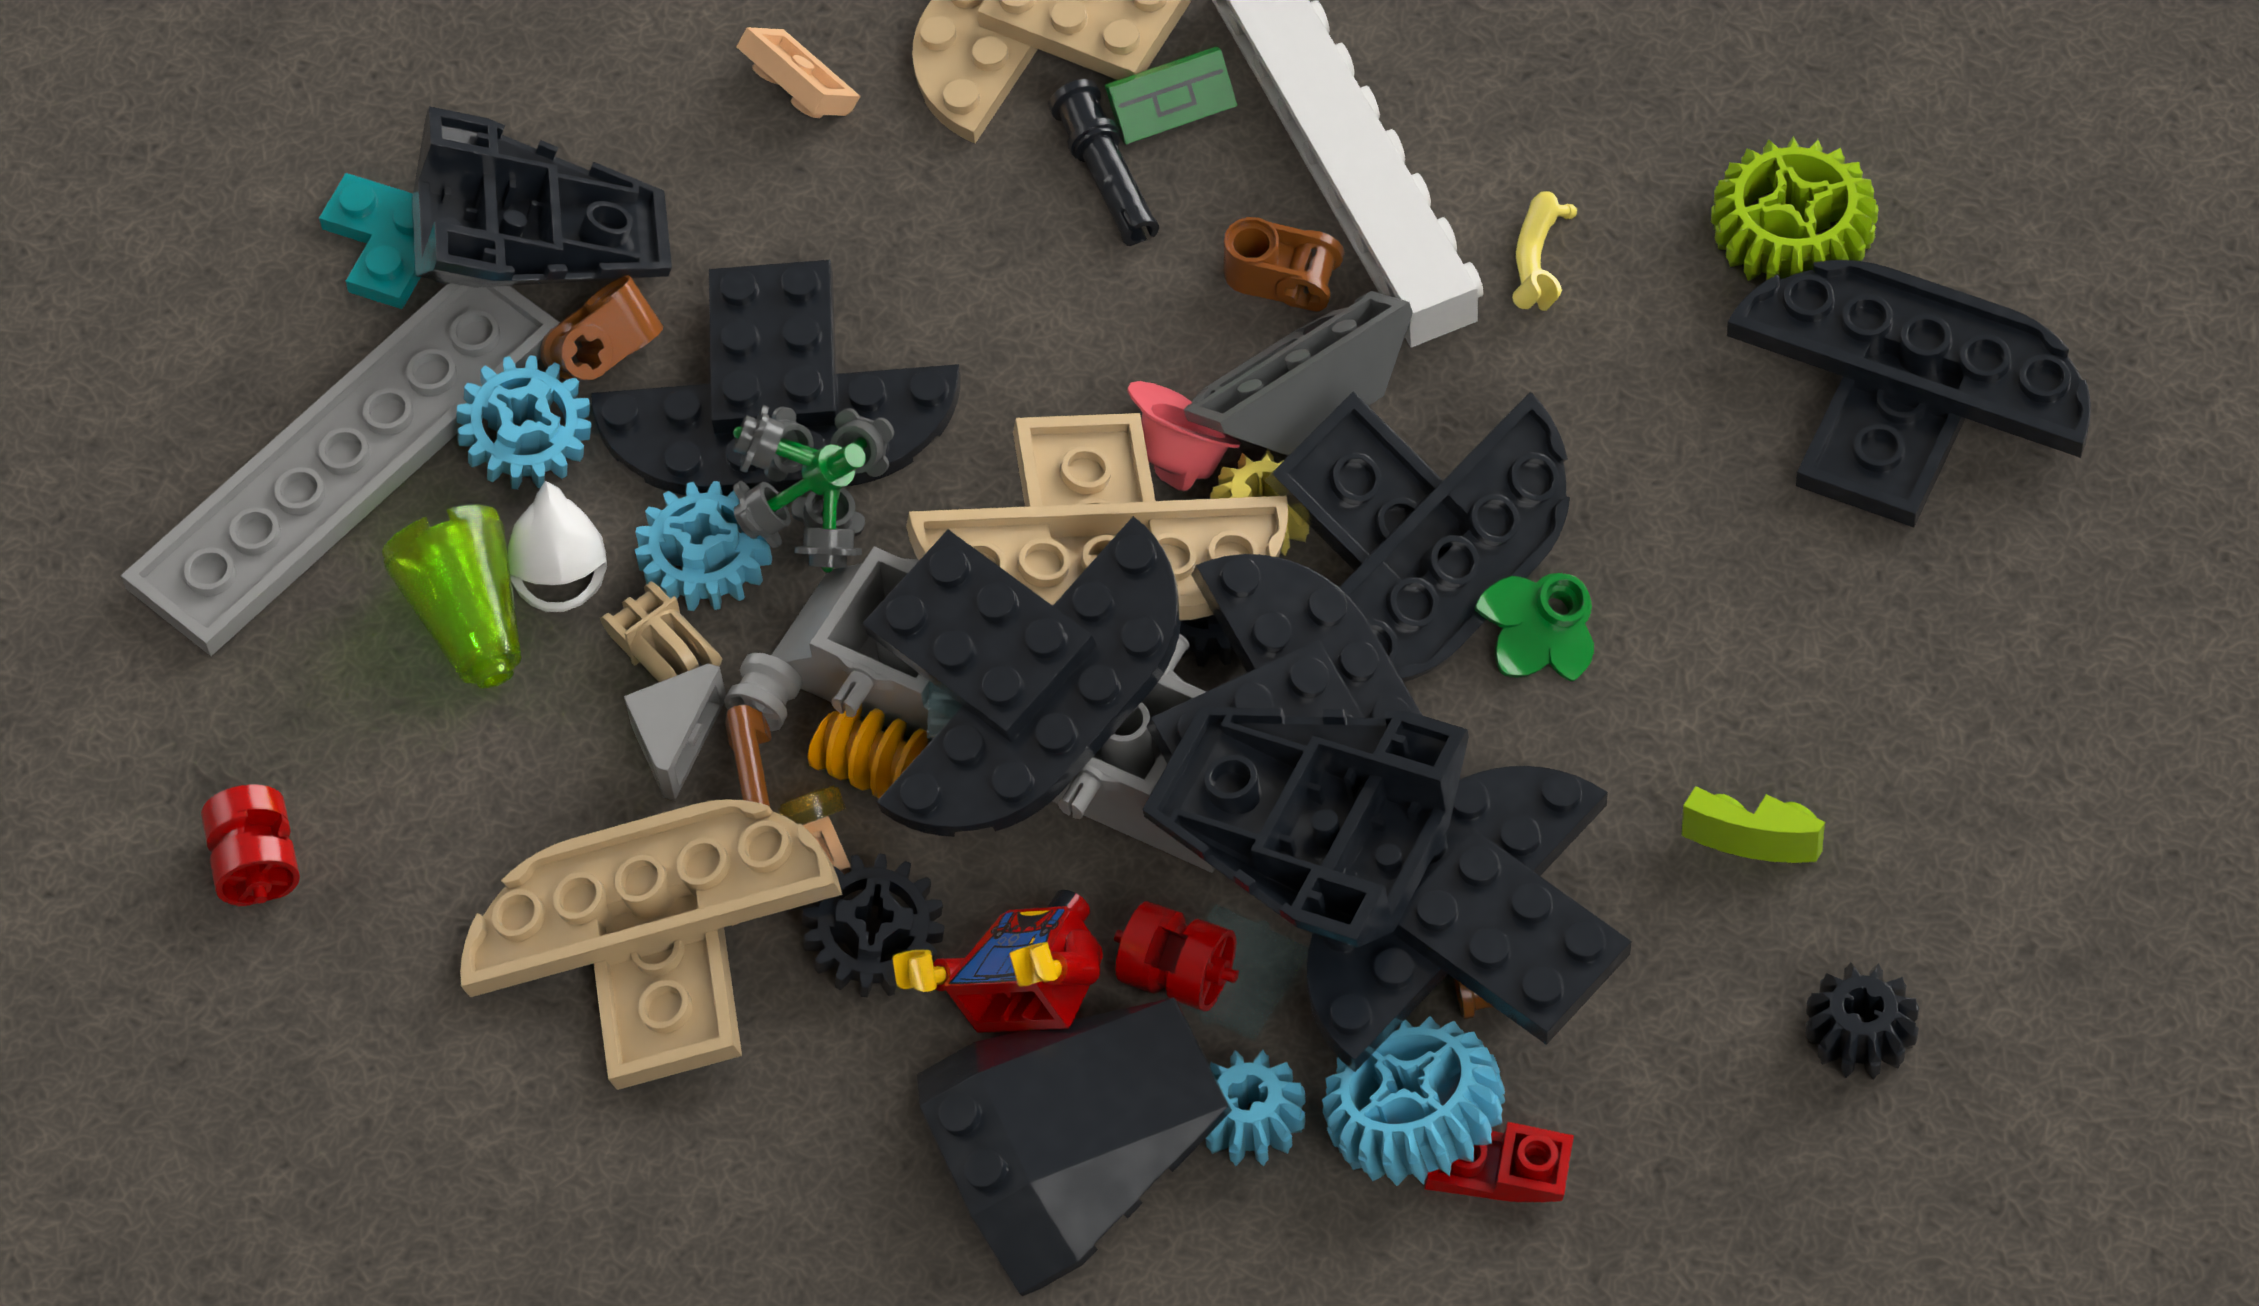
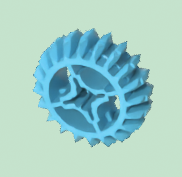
M1429 1016L1420 1027H1413L1405 1019L1401 1023L1399 1030H1395L1356 1072L1337 1057V1074L1325 1078L1327 1096L1322 1099L1324 1106L1323 1115L1328 1125L1327 1131L1334 1147H1338L1344 1160L1351 1165L1353 1170L1362 1168L1363 1172L1367 1173L1372 1181L1386 1174L1398 1186L1407 1175L1413 1174L1424 1185L1428 1173L1438 1169L1450 1176L1451 1164L1458 1159L1473 1162V1146L1492 1144L1491 1127L1503 1123L1501 1116L1503 1109L1501 1105L1505 1102L1503 1095L1505 1088L1500 1077V1070L1493 1054L1489 1053L1488 1048L1484 1047L1483 1042L1477 1038L1475 1032L1464 1033L1455 1021L1447 1023L1440 1028L1432 1017Z

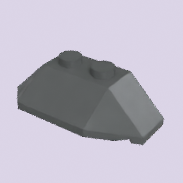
M1370 291L1357 298L1350 307L1333 310L1300 327L1203 388L1195 396L1192 403L1184 409L1187 421L1289 456L1353 391L1368 406L1384 396L1413 314L1410 302Z

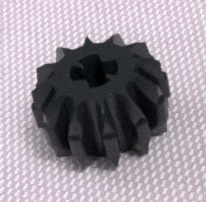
M1851 962L1844 969L1843 980L1826 973L1825 977L1820 981V993H1812L1807 1000L1806 1014L1810 1020L1806 1022L1805 1034L1808 1043L1819 1044L1818 1058L1821 1060L1822 1065L1841 1057V1072L1845 1078L1854 1071L1855 1063L1864 1064L1866 1072L1873 1080L1880 1074L1881 1060L1898 1069L1900 1064L1904 1062L1905 1049L1913 1048L1918 1039L1919 1028L1916 1026L1915 1021L1918 1019L1919 1006L1916 998L1905 997L1907 986L1904 983L1903 977L1888 982L1882 981L1883 970L1879 963L1870 971L1869 976L1860 975Z

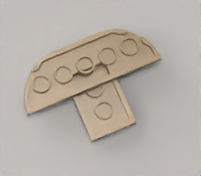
M931 0L919 20L913 40L912 55L917 84L926 105L934 116L952 132L970 142L976 143L1038 49L1120 80L1148 69L1191 3V0Z
M1140 413L1016 418L1013 430L1025 507L911 511L908 514L906 526L910 543L918 560L949 529L1048 603L1054 605L1134 516L1156 537L1171 563L1178 584L1179 619L1182 621L1213 615L1191 576L1197 564L1223 556L1239 554H1260L1279 557L1288 523L1287 496L1156 501Z
M731 799L707 801L582 835L539 851L519 864L501 880L505 887L492 901L483 916L478 913L476 914L467 934L461 960V987L470 997L594 963L608 1080L617 1090L742 1056L724 927L842 895L839 879L831 861L820 844L801 823L797 824L791 819L773 812L768 805L758 802Z

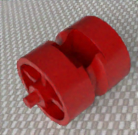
M241 785L217 793L204 804L201 810L207 848L212 852L210 864L216 894L222 901L235 906H248L285 897L296 888L300 880L294 845L289 839L291 830L285 800L278 790L264 785Z
M1144 901L1132 914L1125 930L1118 929L1115 933L1114 942L1120 943L1116 958V977L1121 983L1153 994L1160 992L1165 987L1168 998L1174 997L1178 1003L1207 1012L1220 998L1227 981L1235 983L1238 979L1239 971L1232 969L1237 941L1236 934L1231 929L1199 918L1186 925L1183 913L1150 901Z

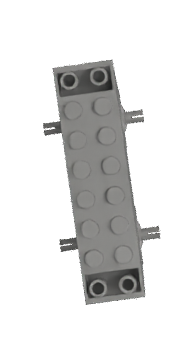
M874 546L863 563L833 569L832 572L825 574L771 656L785 661L799 673L803 682L801 689L830 701L832 706L841 714L846 711V716L854 717L862 704L863 711L861 716L866 718L870 711L877 708L884 712L885 721L883 726L889 727L894 720L899 718L907 723L905 736L911 737L915 731L921 728L929 733V744L943 728L930 726V718L951 719L963 705L952 701H931L932 693H947L867 634L862 623L919 561L918 559L900 558ZM1179 634L1175 652L1159 682L1053 802L1057 803L1059 808L1068 816H1070L1071 812L1075 819H1081L1083 816H1086L1213 873L1215 870L1213 866L1146 819L1142 810L1167 766V762L1146 727L1150 718L1206 692L1183 682L1173 672L1182 655L1189 648V642ZM931 706H946V707H955V708H942V707H931Z

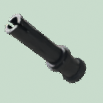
M1087 79L1072 81L1060 87L1048 102L1052 116L1056 120L1062 121L1069 135L1067 143L1070 153L1079 161L1086 162L1121 233V238L1127 246L1147 240L1142 229L1143 226H1146L1149 234L1155 237L1159 231V224L1153 217L1118 148L1120 130L1113 119L1106 117L1099 103L1101 92L1094 81Z

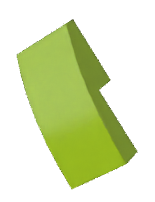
M1695 786L1683 805L1682 836L1701 845L1741 857L1771 862H1816L1822 853L1825 822L1816 818L1808 808L1799 803H1784L1766 794L1753 814L1747 811L1740 802L1728 795H1713Z

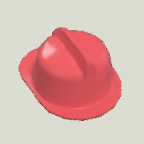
M1143 381L1130 383L1127 392L1143 412L1141 422L1148 461L1154 465L1155 473L1158 477L1177 490L1187 491L1196 479L1209 478L1214 473L1228 447H1240L1241 443L1227 434L1187 421L1184 409L1192 401L1183 395L1154 383Z

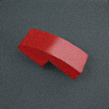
M1507 1122L1504 1133L1492 1131V1144L1473 1146V1162L1462 1159L1454 1161L1451 1164L1450 1176L1440 1169L1429 1172L1424 1189L1508 1202L1562 1201L1565 1194L1574 1135Z

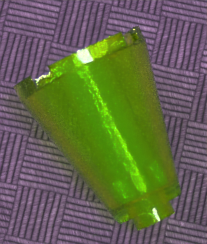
M480 504L458 506L446 510L450 518L449 521L430 527L427 517H424L394 534L383 546L382 554L385 559V570L462 681L465 683H477L479 688H491L503 684L514 675L513 669L522 659L505 528L498 512L493 507Z

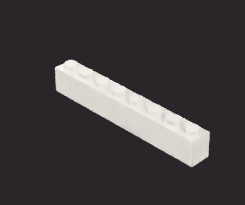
M1212 0L1377 290L1381 294L1410 302L1413 314L1405 334L1410 347L1477 322L1478 298L1483 296V286L1479 274L1471 262L1463 264L1456 252V239L1449 222L1444 217L1439 219L1435 217L1430 208L1431 199L1423 178L1419 173L1411 175L1407 169L1404 150L1398 135L1393 129L1385 131L1379 121V108L1371 89L1367 85L1360 88L1355 80L1354 66L1350 54L1343 43L1335 45L1331 39L1329 23L1319 1Z

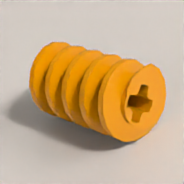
M862 704L854 717L846 716V711L843 714L838 711L829 713L816 729L810 742L808 751L809 766L816 770L827 768L828 774L840 781L849 778L850 784L863 791L871 788L872 794L877 798H880L929 742V733L921 728L913 733L908 742H905L907 723L899 718L894 720L885 732L882 731L885 716L884 712L877 708L870 711L863 722L860 721L863 711Z

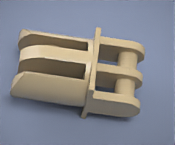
M652 581L644 586L645 594L634 600L628 597L622 602L624 609L614 616L606 613L600 617L606 632L627 653L632 664L635 666L640 662L658 682L699 667L697 660L702 665L707 663L718 667L721 665L722 657L680 614L677 598L673 596L670 599Z

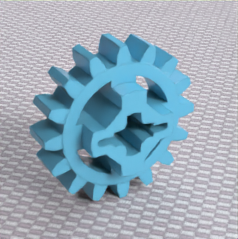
M532 355L528 357L525 368H516L510 356L504 357L503 372L496 374L486 365L481 368L480 381L482 387L467 383L464 387V400L467 403L457 405V423L463 425L458 428L459 446H472L468 451V463L470 466L475 467L487 462V480L492 483L502 473L509 474L512 489L519 488L524 476H531L537 488H541L545 480V472L550 470L561 479L566 477L568 466L566 458L580 462L584 455V445L580 441L590 440L591 422L584 419L589 416L590 403L588 398H576L579 394V381L577 378H571L561 383L559 381L560 365L554 362L543 372L537 370L536 356ZM553 401L563 413L565 426L560 424V417L550 412V406ZM483 418L488 420L489 428L497 431V439L494 443L484 431L482 425Z
M713 481L708 493H699L697 486L694 482L687 483V496L679 499L670 491L663 494L666 504L665 509L660 510L648 506L645 510L648 526L637 527L635 531L639 546L635 549L639 570L644 572L646 584L651 581L661 587L670 599L673 596L676 598L680 595L685 596L687 609L694 611L699 605L700 599H709L714 610L721 609L722 595L729 593L733 598L741 601L745 598L742 584L745 581L755 585L762 583L763 578L760 566L771 565L772 563L770 545L762 536L752 539L741 529L734 515V507L740 504L734 491L728 496L722 495L720 482ZM672 565L681 566L683 570L681 571Z

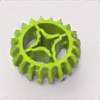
M1794 136L1786 148H1778L1772 141L1768 140L1763 148L1762 155L1747 148L1744 156L1741 158V164L1730 162L1728 169L1725 171L1724 180L1718 181V186H1716L1714 191L1715 205L1711 209V223L1714 224L1715 241L1718 244V249L1726 250L1729 266L1734 267L1744 264V273L1747 280L1750 281L1759 276L1761 272L1766 273V280L1775 275H1778L1780 278H1786L1794 274L1813 270L1814 262L1828 260L1862 261L1865 257V249H1870L1875 239L1876 226L1874 224L1877 223L1878 205H1876V199H1874V188L1871 179L1862 178L1863 172L1860 169L1859 162L1844 164L1845 157L1841 148L1829 154L1823 153V148L1818 139L1810 148L1799 147ZM1773 191L1772 194H1769V195H1767V196H1765V197L1759 198V197L1763 196L1764 194ZM1759 198L1758 204L1751 205L1755 200ZM1840 220L1834 227L1816 236L1817 232L1830 228V222Z

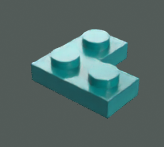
M345 173L321 213L319 220L322 230L367 243L345 280L348 292L403 309L421 278L417 277L415 273L413 193Z

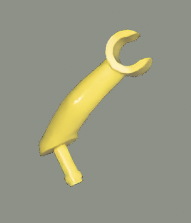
M1550 191L1540 192L1531 201L1517 242L1516 262L1521 285L1515 290L1512 298L1514 304L1521 309H1529L1537 302L1540 310L1547 311L1562 292L1558 280L1551 273L1541 270V252L1547 233L1557 217L1572 219L1577 215V208L1573 204L1559 205L1556 196Z

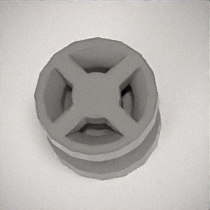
M765 653L748 654L739 669L742 679L739 684L732 685L724 699L725 707L729 710L737 705H748L763 713L770 731L780 730L788 715L785 705L788 700L795 699L803 685L802 677L792 666L777 657Z

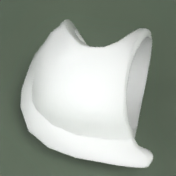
M547 481L541 486L535 501L515 523L508 544L509 575L519 596L531 606L545 612H565L583 605L599 590L607 569L606 551L601 534L588 516L575 503L564 496L560 488ZM594 571L588 587L576 598L565 602H546L538 599L527 590L522 581L540 585H562L586 577Z

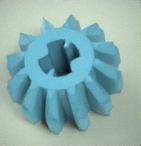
M1234 1050L1230 1056V1068L1227 1069L1215 1063H1210V1067L1232 1111L1206 1137V1147L1214 1154L1229 1146V1159L1235 1166L1243 1160L1246 1151H1254L1255 1159L1264 1166L1269 1159V1145L1288 1154L1289 1149L1292 1147L1291 1133H1300L1304 1129L1305 1112L1301 1108L1306 1103L1305 1090L1301 1083L1292 1082L1293 1073L1287 1062L1270 1068L1269 1056L1262 1050L1255 1057L1253 1063H1244L1243 1057ZM1249 1103H1253L1250 1107V1110H1246L1248 1108Z

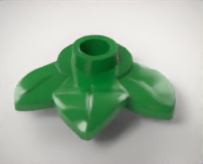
M1552 573L1534 582L1526 578L1510 576L1490 586L1479 597L1475 605V611L1502 628L1496 640L1495 659L1498 670L1504 676L1514 678L1527 677L1540 671L1550 663L1554 671L1561 677L1573 682L1587 669L1592 661L1594 642L1585 624L1591 614L1592 602L1586 586L1577 577L1570 574ZM1549 599L1561 600L1566 605L1568 614L1560 615L1553 611L1549 606Z

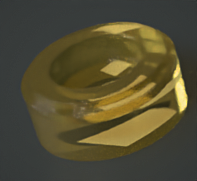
M831 785L780 804L778 811L780 815L791 819L797 824L801 823L804 825L844 810L846 806L839 787Z

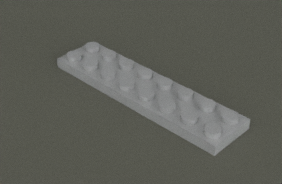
M453 283L447 284L121 575L125 588L208 655L212 656L458 433V428L463 425L457 423V405L467 403L464 400V387L467 383L482 387L480 381L481 368L486 365L496 374L503 372V359L508 356L511 357L516 368H525L526 361L530 355L536 356L538 361L541 358L540 347L544 336L560 322L511 286L474 288Z

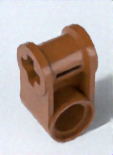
M1246 217L1235 221L1225 232L1224 277L1227 284L1233 290L1240 293L1284 302L1288 306L1317 312L1323 310L1328 305L1331 296L1328 283L1332 271L1341 266L1345 252L1340 242L1326 233L1314 230H1301L1268 222L1261 218ZM1312 249L1317 250L1315 256H1312ZM1305 286L1308 287L1309 293L1307 294L1304 293Z
M629 275L623 276L602 287L582 307L550 329L544 336L540 347L541 359L546 369L554 362L560 365V378L562 379L576 377L580 380H594L602 376L626 356L651 342L661 333L664 326ZM574 341L581 342L582 347L577 350ZM576 354L580 362L573 363L571 357Z

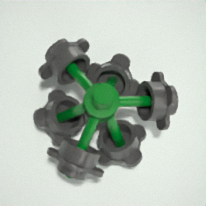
M762 405L756 419L746 415L741 427H736L733 431L736 438L733 451L742 454L740 471L746 473L751 464L764 469L765 476L768 479L782 481L787 477L788 473L801 470L802 480L781 493H778L767 482H762L752 489H749L743 481L734 484V492L740 504L734 507V515L739 526L750 538L755 539L758 536H762L772 548H777L782 544V539L778 532L790 525L791 522L786 505L794 500L791 515L795 520L801 521L806 527L803 533V546L795 547L794 553L809 554V566L821 567L825 573L832 572L834 567H847V555H862L861 548H854V536H858L863 531L865 518L861 513L855 511L854 498L844 487L851 483L855 473L866 471L868 475L877 477L887 471L889 467V461L885 456L887 442L894 436V429L891 423L885 418L871 420L860 417L854 409H844L835 417V425L838 430L833 435L831 444L817 450L813 448V437L810 431L805 426L796 423V413L793 409L784 406L779 407L773 412L772 418L767 415L769 407ZM810 491L809 494L807 495V498H806V497H800L801 495H803V494H805L806 492Z

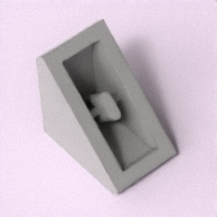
M707 663L624 696L632 729L664 798L676 800L724 704L726 692L721 670L718 666Z

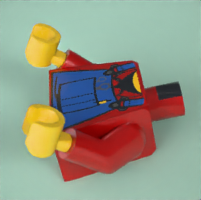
M1059 890L1047 908L1008 910L1001 914L964 958H940L933 962L931 951L920 949L898 953L893 956L892 960L896 984L900 989L914 988L921 992H930L932 990L947 991L976 1032L981 1033L1069 1029L1089 986L1099 979L1103 953L1097 939L1084 924V921L1090 914V907L1086 900L1073 891Z

